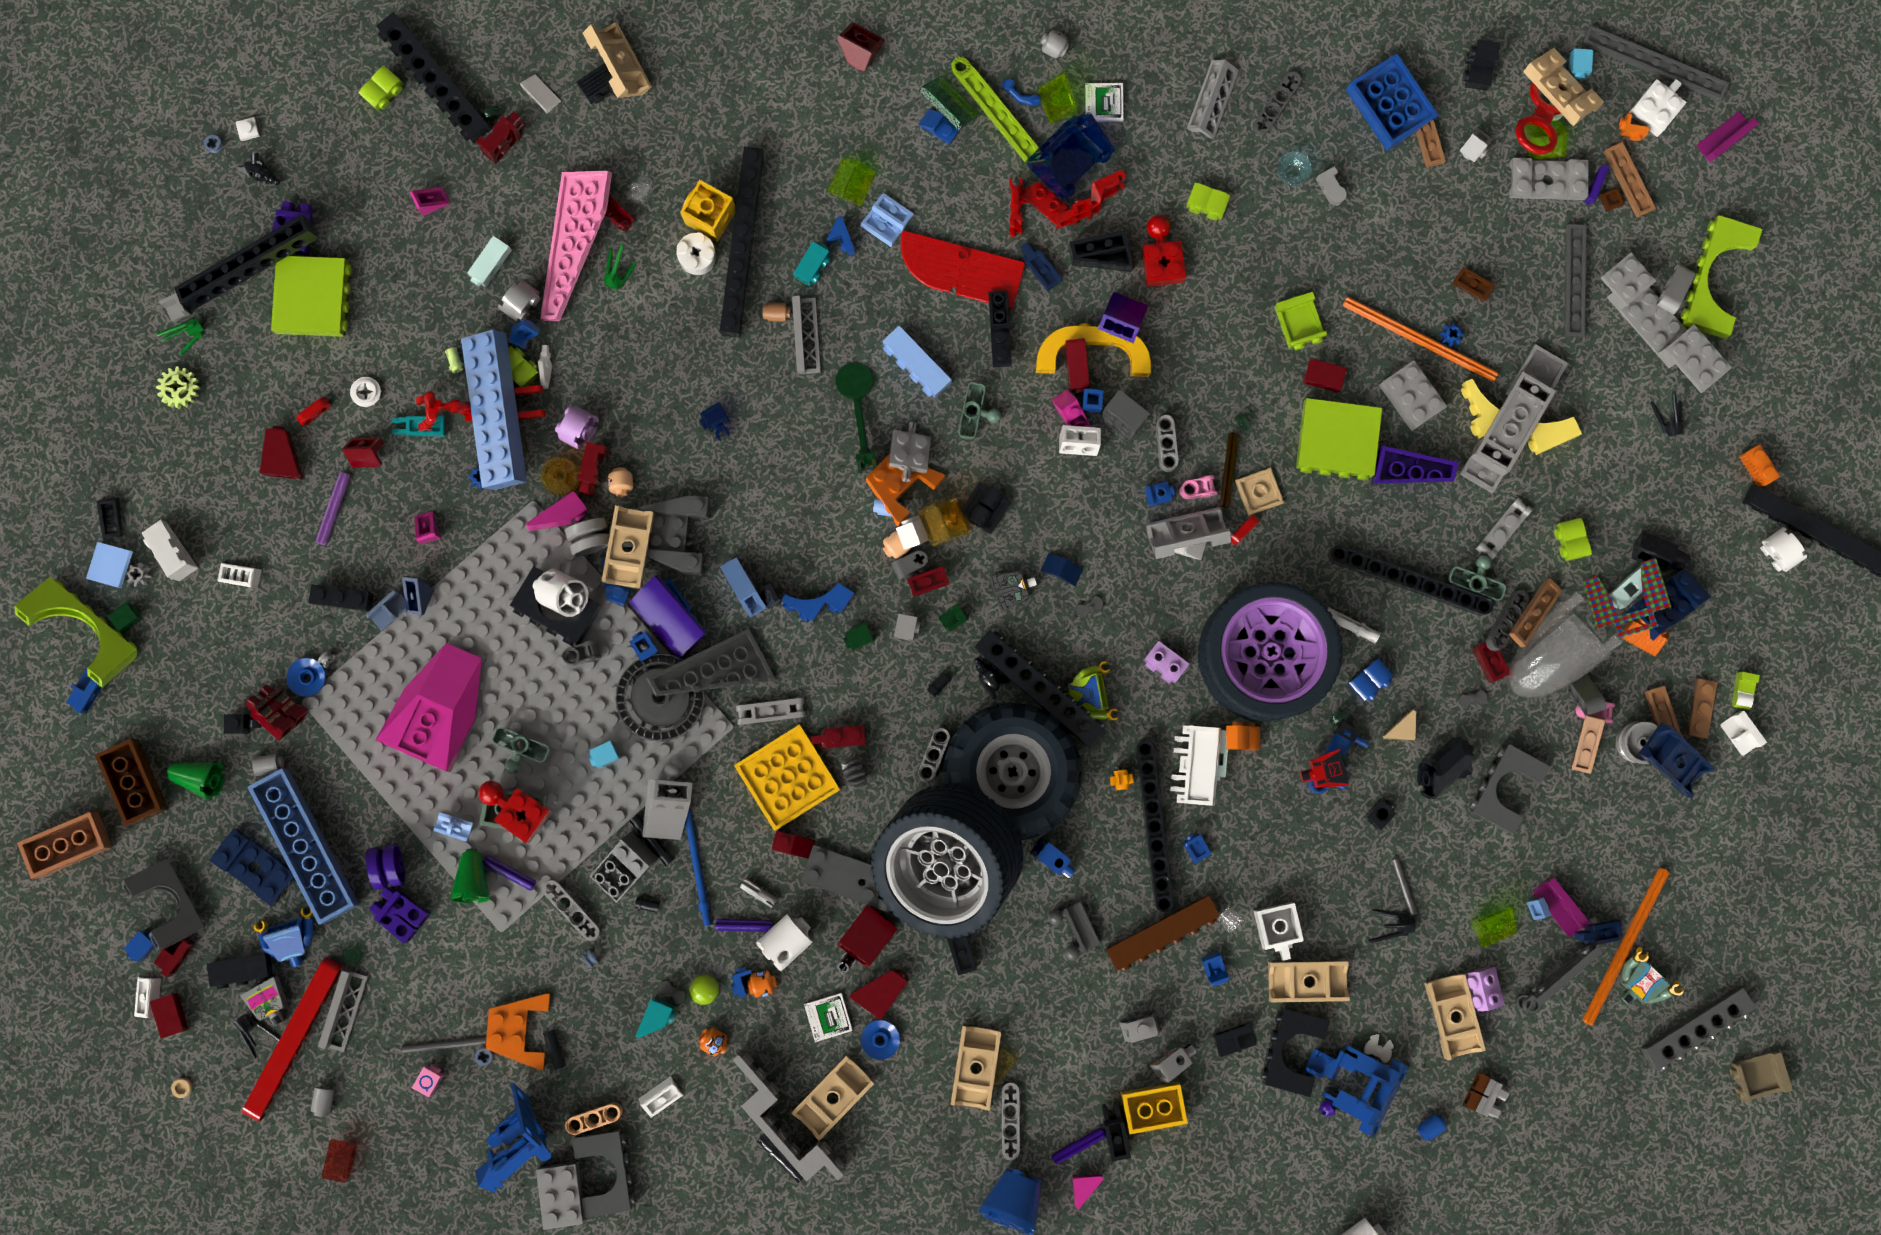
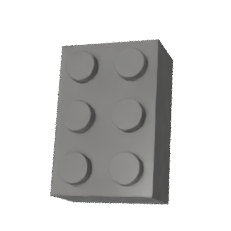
M1414 360L1379 385L1411 431H1414L1447 407Z
M579 1161L539 1167L536 1170L543 1230L583 1224L586 1218L583 1217L581 1203L583 1193Z

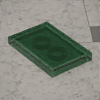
M942 75L923 85L919 90L958 130L981 116V113Z

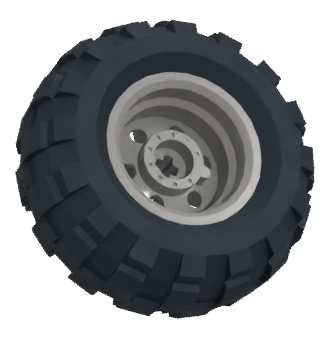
M1000 703L975 713L956 731L945 756V784L969 787L974 791L977 790L981 794L987 795L989 799L992 798L997 805L999 804L1002 807L1003 811L1007 812L1008 817H1011L1013 824L1018 829L1017 833L1019 832L1021 841L1041 836L1063 821L1071 811L1081 788L1082 762L1077 744L1071 733L1055 716L1030 704ZM1001 751H1006L1008 756L1002 758L1000 756ZM1021 752H1025L1027 754L1026 759L1020 758ZM991 767H995L997 769L996 774H991L989 772ZM1009 767L1011 769L1012 767L1016 768V777L1014 775L1012 778L1008 776L1009 771L1007 769ZM1030 769L1035 770L1036 774L1034 777L1029 776L1028 772ZM999 785H1005L1006 789L1004 792L998 790ZM1021 785L1025 787L1023 793L1018 792V787Z

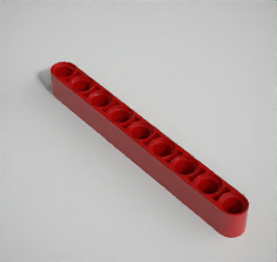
M327 956L322 960L242 1109L243 1114L258 1122L264 1118L262 1116L263 1113L271 1105L275 1091L279 1090L284 1074L288 1073L292 1065V1059L294 1056H297L302 1046L300 1044L309 1034L312 1022L316 1021L320 1013L319 1009L322 1003L325 1004L330 994L328 992L332 986L334 987L339 978L338 974L344 968V965Z

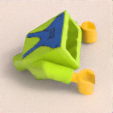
M1101 662L1098 667L1095 665L1082 669L1073 678V683L1069 684L1070 692L1068 694L1076 700L1075 704L1079 708L1084 706L1091 713L1089 716L1093 720H1105L1106 718L1117 720L1118 718L1111 717V712L1118 710L1109 709L1102 676V674H1106L1110 670L1105 671L1101 667L1107 664V662Z

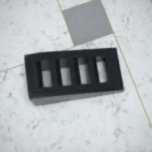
M119 497L97 500L102 538L123 536ZM109 504L113 505V508L105 509L104 506ZM114 512V516H105V513ZM115 520V523L106 524V521ZM116 527L117 533L107 532L106 528Z
M767 584L761 591V597L766 607L771 609L781 604V600L773 584Z

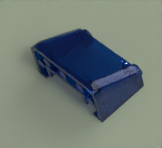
M1092 114L1079 115L1068 119L1025 163L1061 199H1069L1075 194L1076 186L1074 184L1095 163L1107 162L1115 148Z

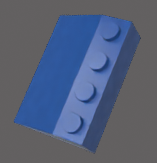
M1395 54L1350 82L1346 89V92L1386 151L1399 145L1439 116L1398 54Z

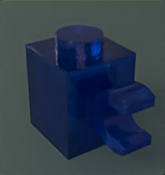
M719 402L699 413L702 417L699 421L704 430L707 428L710 432L716 430L715 436L719 441H722L720 437L722 431L730 436V431L724 426L730 420Z

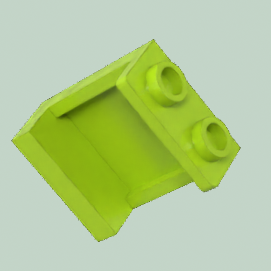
M1313 292L1279 302L1274 307L1289 349L1294 348L1296 351L1305 348V344L1310 342L1313 345L1324 341L1323 338L1327 336V332L1323 331L1313 302L1315 300Z

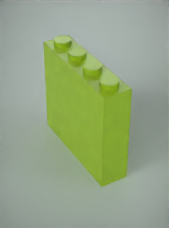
M288 256L277 262L275 265L271 331L275 334L344 337V332L348 330V322L345 320V314L349 312V302H346L347 294H350L348 276H351L352 267L345 258Z
M1306 398L1303 403L1296 468L1301 469L1300 472L1312 473V470L1320 471L1319 474L1325 476L1336 473L1341 478H1350V475L1357 476L1358 480L1365 481L1375 475L1382 408Z

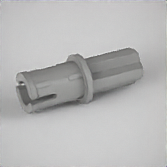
M744 879L740 885L741 889L755 897L754 900L758 899L770 908L778 899V897L764 890L763 886L761 888L748 879Z

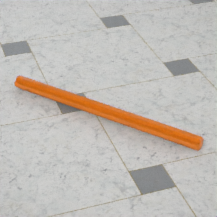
M1347 297L1343 303L1345 308L1490 381H1495L1498 376V372L1351 297Z
M1664 868L1658 869L1583 1017L1585 1023L1589 1025L1594 1024L1670 874L1668 870Z

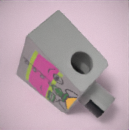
M278 976L272 977L240 995L259 1021L269 1017L273 1026L285 1021L280 1010L287 1007L288 1004Z

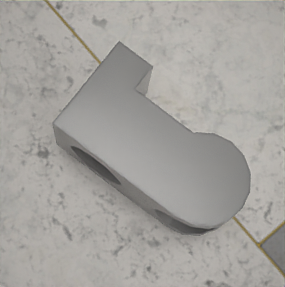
M1334 166L1319 174L1316 181L1330 204L1337 206L1345 200L1347 193L1335 178L1338 171Z

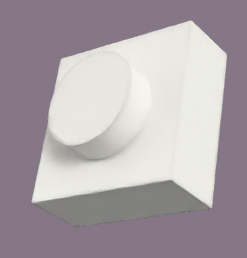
M254 117L236 122L241 141L260 137Z

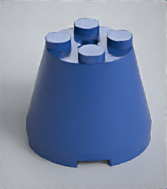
M1006 1168V1171L1002 1173L981 1204L978 1213L981 1215L985 1214V1218L1007 1228L1019 1229L1024 1234L1034 1235L1037 1225L1041 1180L1034 1177H1026L1019 1170Z

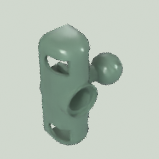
M976 382L968 384L958 435L963 439L972 440L975 438L980 416L987 418L991 423H998L1001 420V412L998 409L993 408L989 411L982 409L985 394L984 384ZM969 389L971 390V395H970V397L968 396V390H969ZM981 392H983L982 399H979ZM970 407L977 410V413L973 416L968 415L966 412ZM968 424H970L968 435H966ZM961 426H964L963 433H960ZM973 428H974V429H976V430H975V434L972 436V432H973Z
M1484 555L1480 556L1476 561L1477 573L1461 567H1454L1449 572L1447 578L1448 583L1493 599L1494 601L1502 600L1506 591L1505 584L1484 576L1485 571L1491 567L1492 562L1488 556ZM1457 569H1460L1464 572L1462 573V575L1455 573V571ZM1452 576L1462 579L1464 581L1462 582L1457 579L1452 578ZM1473 580H1477L1480 583L1479 589L1473 587ZM1492 583L1500 584L1498 588L1491 586ZM1486 589L1491 590V591H1494V592H1496L1497 594H1494V593H1491V592H1489V591H1486Z
M503 727L496 728L492 737V742L495 745L514 752L512 758L505 763V770L509 774H516L519 771L520 764L518 761L521 755L543 763L550 754L549 746ZM504 730L511 732V734L505 733ZM520 740L526 742V747L523 750H519L517 746ZM501 741L503 743H506V745L502 746L498 743ZM541 744L545 746L546 749L539 747V745ZM538 756L542 759L541 761L534 759V757Z

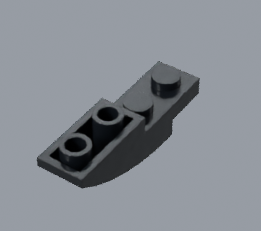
M1007 291L988 292L993 368L1012 367Z

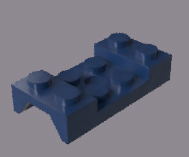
M1685 568L1664 584L1671 609L1666 608L1653 612L1658 627L1650 629L1652 641L1704 605L1711 598L1707 591ZM1644 597L1632 605L1627 613L1647 608ZM1649 616L1641 618L1646 624H1650Z
M1662 722L1638 753L1672 782L1671 785L1682 795L1691 799L1694 797L1692 785L1698 777L1715 769L1673 727ZM1681 758V763L1677 766V762Z
M238 829L231 830L209 860L254 891L256 896L270 906L276 905L279 896L288 884L295 879L287 865ZM254 861L260 865V869L256 873L250 870V865Z

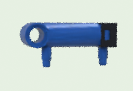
M1340 722L1324 754L1340 749L1342 758H1344L1352 743L1355 742L1367 748L1369 742L1358 736L1360 732L1358 729L1345 722ZM1308 781V787L1314 793H1324L1329 789V787L1317 789L1314 787L1313 781ZM1339 786L1337 788L1344 790L1346 786Z

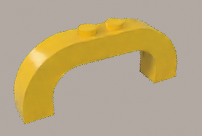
M1082 323L1079 326H1068L1056 330L1045 339L1038 352L1036 373L1055 374L1056 356L1064 348L1065 341L1085 338L1086 345L1116 346L1123 349L1130 359V376L1149 377L1151 374V360L1145 344L1138 336H1136L1134 343L1098 330L1099 325L1098 327H1092L1090 324Z

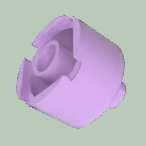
M570 405L565 411V417L562 422L557 424L555 432L558 433L559 440L578 450H582L581 446H586V443L590 442L597 428L594 425L595 422L598 423L599 419L578 406L573 407Z

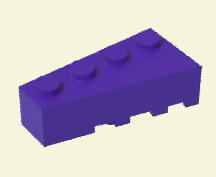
M1380 446L1376 459L1375 475L1372 477L1371 484L1451 482L1455 479L1458 462Z

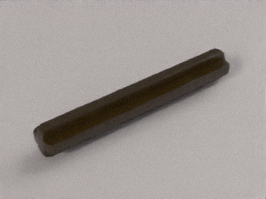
M1229 433L1219 504L1223 508H1229L1231 503L1239 434Z

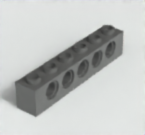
M1736 987L1640 1049L1653 1069L1665 1070L1671 1066L1670 1063L1676 1059L1681 1060L1686 1057L1687 1052L1691 1049L1696 1050L1702 1047L1703 1042L1707 1039L1711 1040L1719 1036V1032L1724 1028L1729 1029L1736 1025L1735 1021L1740 1018L1745 1019L1752 1014L1751 1011L1756 1009V1006L1744 988ZM1731 1004H1733L1735 1008L1732 1014H1730L1728 1011V1008ZM1714 1015L1718 1016V1022L1716 1024H1713L1712 1018ZM1698 1025H1701L1702 1032L1697 1035L1696 1028ZM1684 1035L1686 1042L1681 1045L1679 1040ZM1668 1045L1670 1052L1664 1055L1663 1049Z

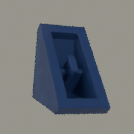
M1048 553L1041 571L1076 586L1083 569L1068 559Z
M403 576L402 583L406 614L424 615L434 590L420 577Z

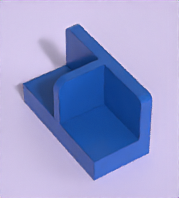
M87 670L84 671L77 685L72 684L70 686L74 690L69 696L67 704L73 706V710L86 714L102 687L88 676Z

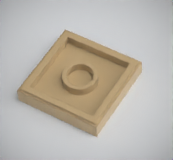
M1271 468L1235 480L1248 516L1284 504Z

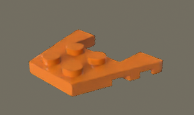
M889 454L866 477V482L876 497L885 505V510L888 514H891L894 523L899 527L902 524L901 522L909 516L910 511L899 504L897 500L917 479H920L935 490L945 479L946 475L928 468L926 474L911 472L910 482H903L904 471L889 466Z
M550 993L489 1008L486 1049L543 1071L545 1052L525 1051L528 1010L549 1011Z

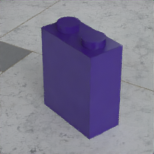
M1113 292L1098 330L1134 343L1148 305Z

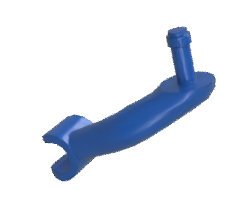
M1006 79L1002 83V88H1006L1005 91L1009 92L1019 103L1038 106L1041 102L1038 95H1021L1014 88L1015 82L1012 79Z

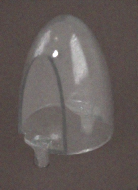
M1577 591L1565 602H1557L1555 609L1544 618L1527 646L1520 647L1511 663L1508 681L1511 690L1518 696L1538 698L1553 694L1577 681L1604 660L1608 661L1611 658L1610 653L1622 644L1615 634L1602 644L1592 631L1572 612L1574 608L1584 601Z

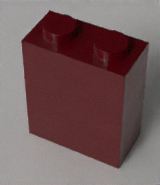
M868 905L837 944V946L867 969L897 931L896 924L889 918L884 919L879 915L880 911Z

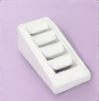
M221 563L218 582L258 588L262 570ZM231 568L229 579H224L225 570L227 574V569ZM235 569H238L237 577H236V581H235V580H233V579H234V574H235ZM243 570H244V571H246V572H245V577H244V582H241L242 574H243Z

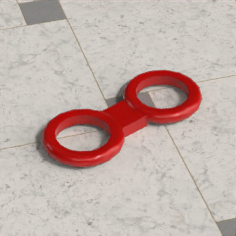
M1532 83L1530 86V96L1536 107L1532 116H1526L1519 120L1516 125L1515 134L1521 146L1529 152L1537 155L1548 154L1557 146L1558 140L1557 133L1551 122L1554 114L1561 113L1555 106L1543 101L1539 95L1538 87ZM1534 124L1544 129L1548 135L1549 144L1539 146L1530 142L1525 136L1524 126Z

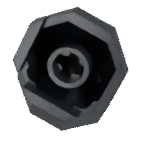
M1453 737L1432 757L1422 759L1424 763H1420L1417 770L1418 786L1423 787V790H1420L1422 796L1427 799H1436L1457 779L1466 778L1467 775L1473 773L1472 756L1474 749L1472 745H1468L1467 740L1461 737Z

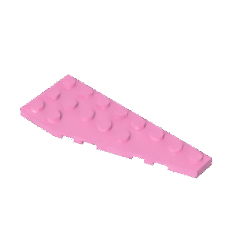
M609 171L562 172L541 320H561L607 211L612 173Z

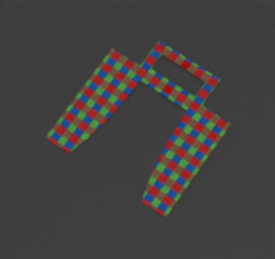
M1656 558L1641 562L1642 590L1647 607L1645 609L1617 616L1613 602L1600 579L1596 576L1583 582L1597 629L1615 624L1618 637L1621 638L1658 627L1653 612L1669 608L1671 604ZM1649 616L1650 624L1626 631L1622 630V623Z

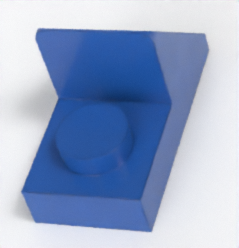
M929 109L918 125L950 145L960 131V128L946 120L944 113Z
M842 215L837 217L827 238V245L842 240L839 242L842 252H847L849 257L855 254V249Z

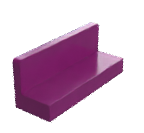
M1737 112L1697 144V148L1711 163L1759 123L1755 118L1748 122L1740 112Z
M1549 877L1533 890L1536 898L1544 897L1552 918L1568 937H1571L1579 929H1585V926L1591 924L1555 878Z

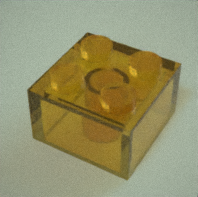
M956 498L935 502L918 511L928 539L933 547L954 542L971 533Z

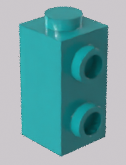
M812 242L794 271V278L811 287L812 283L816 284L821 276L820 270L822 267L826 268L831 260L828 247L820 242L818 244Z

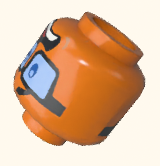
M767 970L753 973L750 979L747 980L750 995L754 994L756 998L772 995L774 987H777L775 975L771 976Z
M714 1027L706 1028L698 1039L700 1049L713 1057L720 1053L723 1054L728 1048L727 1035Z

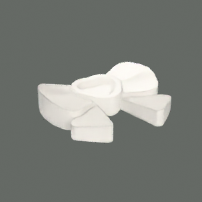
M1379 1034L1370 1036L1371 1040L1365 1044L1364 1054H1372L1379 1057L1383 1063H1387L1392 1055L1391 1049L1394 1048L1391 1040H1388L1382 1048V1046L1378 1045Z

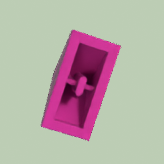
M443 187L412 190L410 192L417 209L423 216L450 204Z
M433 511L414 516L417 542L426 544L441 539Z
M1101 1174L1072 1176L1074 1204L1077 1209H1080L1104 1178Z

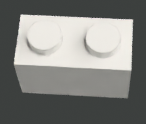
M920 515L902 521V526L896 528L904 550L936 537L928 516L923 518Z

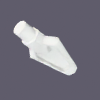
M542 345V352L538 360L540 383L543 389H548L552 371L551 353H549L548 345Z

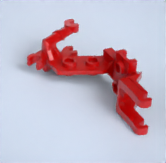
M1119 170L1093 182L1091 200L1090 198L1085 200L1079 199L1072 205V209H1068L1066 204L1042 183L1038 182L1022 189V178H1019V185L1017 186L1012 184V178H1010V236L1015 238V231L1022 235V228L1020 226L1022 225L1021 207L1024 203L1032 204L1055 224L1057 230L1072 223L1075 226L1079 220L1086 217L1088 220L1091 219L1092 215L1100 212L1104 199L1118 193V186L1124 190V183L1119 181V177L1125 180L1126 174Z
M542 385L514 388L515 397L535 394L536 392L543 393ZM428 391L423 396L416 397V404H425L426 419L418 424L420 432L424 430L432 431V426L437 420V414L441 410L465 415L466 422L472 421L470 402L462 403L461 400L456 399L450 400L449 403H441V399L437 400L432 391ZM545 410L517 412L518 421L546 417Z

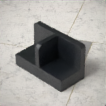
M963 935L959 938L947 937L958 976L977 970L967 936Z
M1248 1022L1213 1034L1219 1056L1223 1057L1235 1052L1240 1053L1243 1049L1255 1046L1256 1041L1253 1035L1252 1024Z

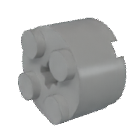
M521 278L518 279L520 283L518 285L514 283L503 296V306L498 305L499 310L516 322L527 319L530 315L528 312L530 307H536L541 300L539 297L540 292Z

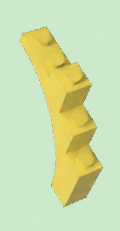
M1470 379L1462 384L1461 392L1464 398H1468L1471 404L1469 409L1472 415L1477 417L1471 422V431L1474 436H1478L1481 439L1485 436L1499 409L1486 399L1474 380ZM1574 417L1559 422L1537 423L1529 437L1528 446L1532 452L1538 455L1574 439L1582 433Z

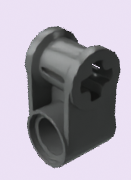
M915 551L891 563V566L900 581L904 577L911 576L914 572L924 568L928 564V557L923 551ZM917 555L925 557L922 560L923 564L920 565L918 562H914Z
M597 640L585 641L565 649L562 654L564 662L570 666H576L601 659L602 657L598 654L596 647ZM570 652H576L577 658L573 662L567 660V655Z

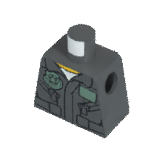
M1021 572L994 575L989 578L1001 613L1029 598L1027 590L1037 587L1034 576L1023 579Z

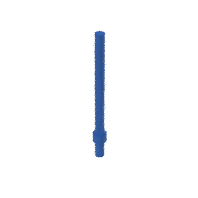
M689 810L685 825L700 902L698 907L702 913L704 926L712 925L709 909H711L710 902H707L691 810Z

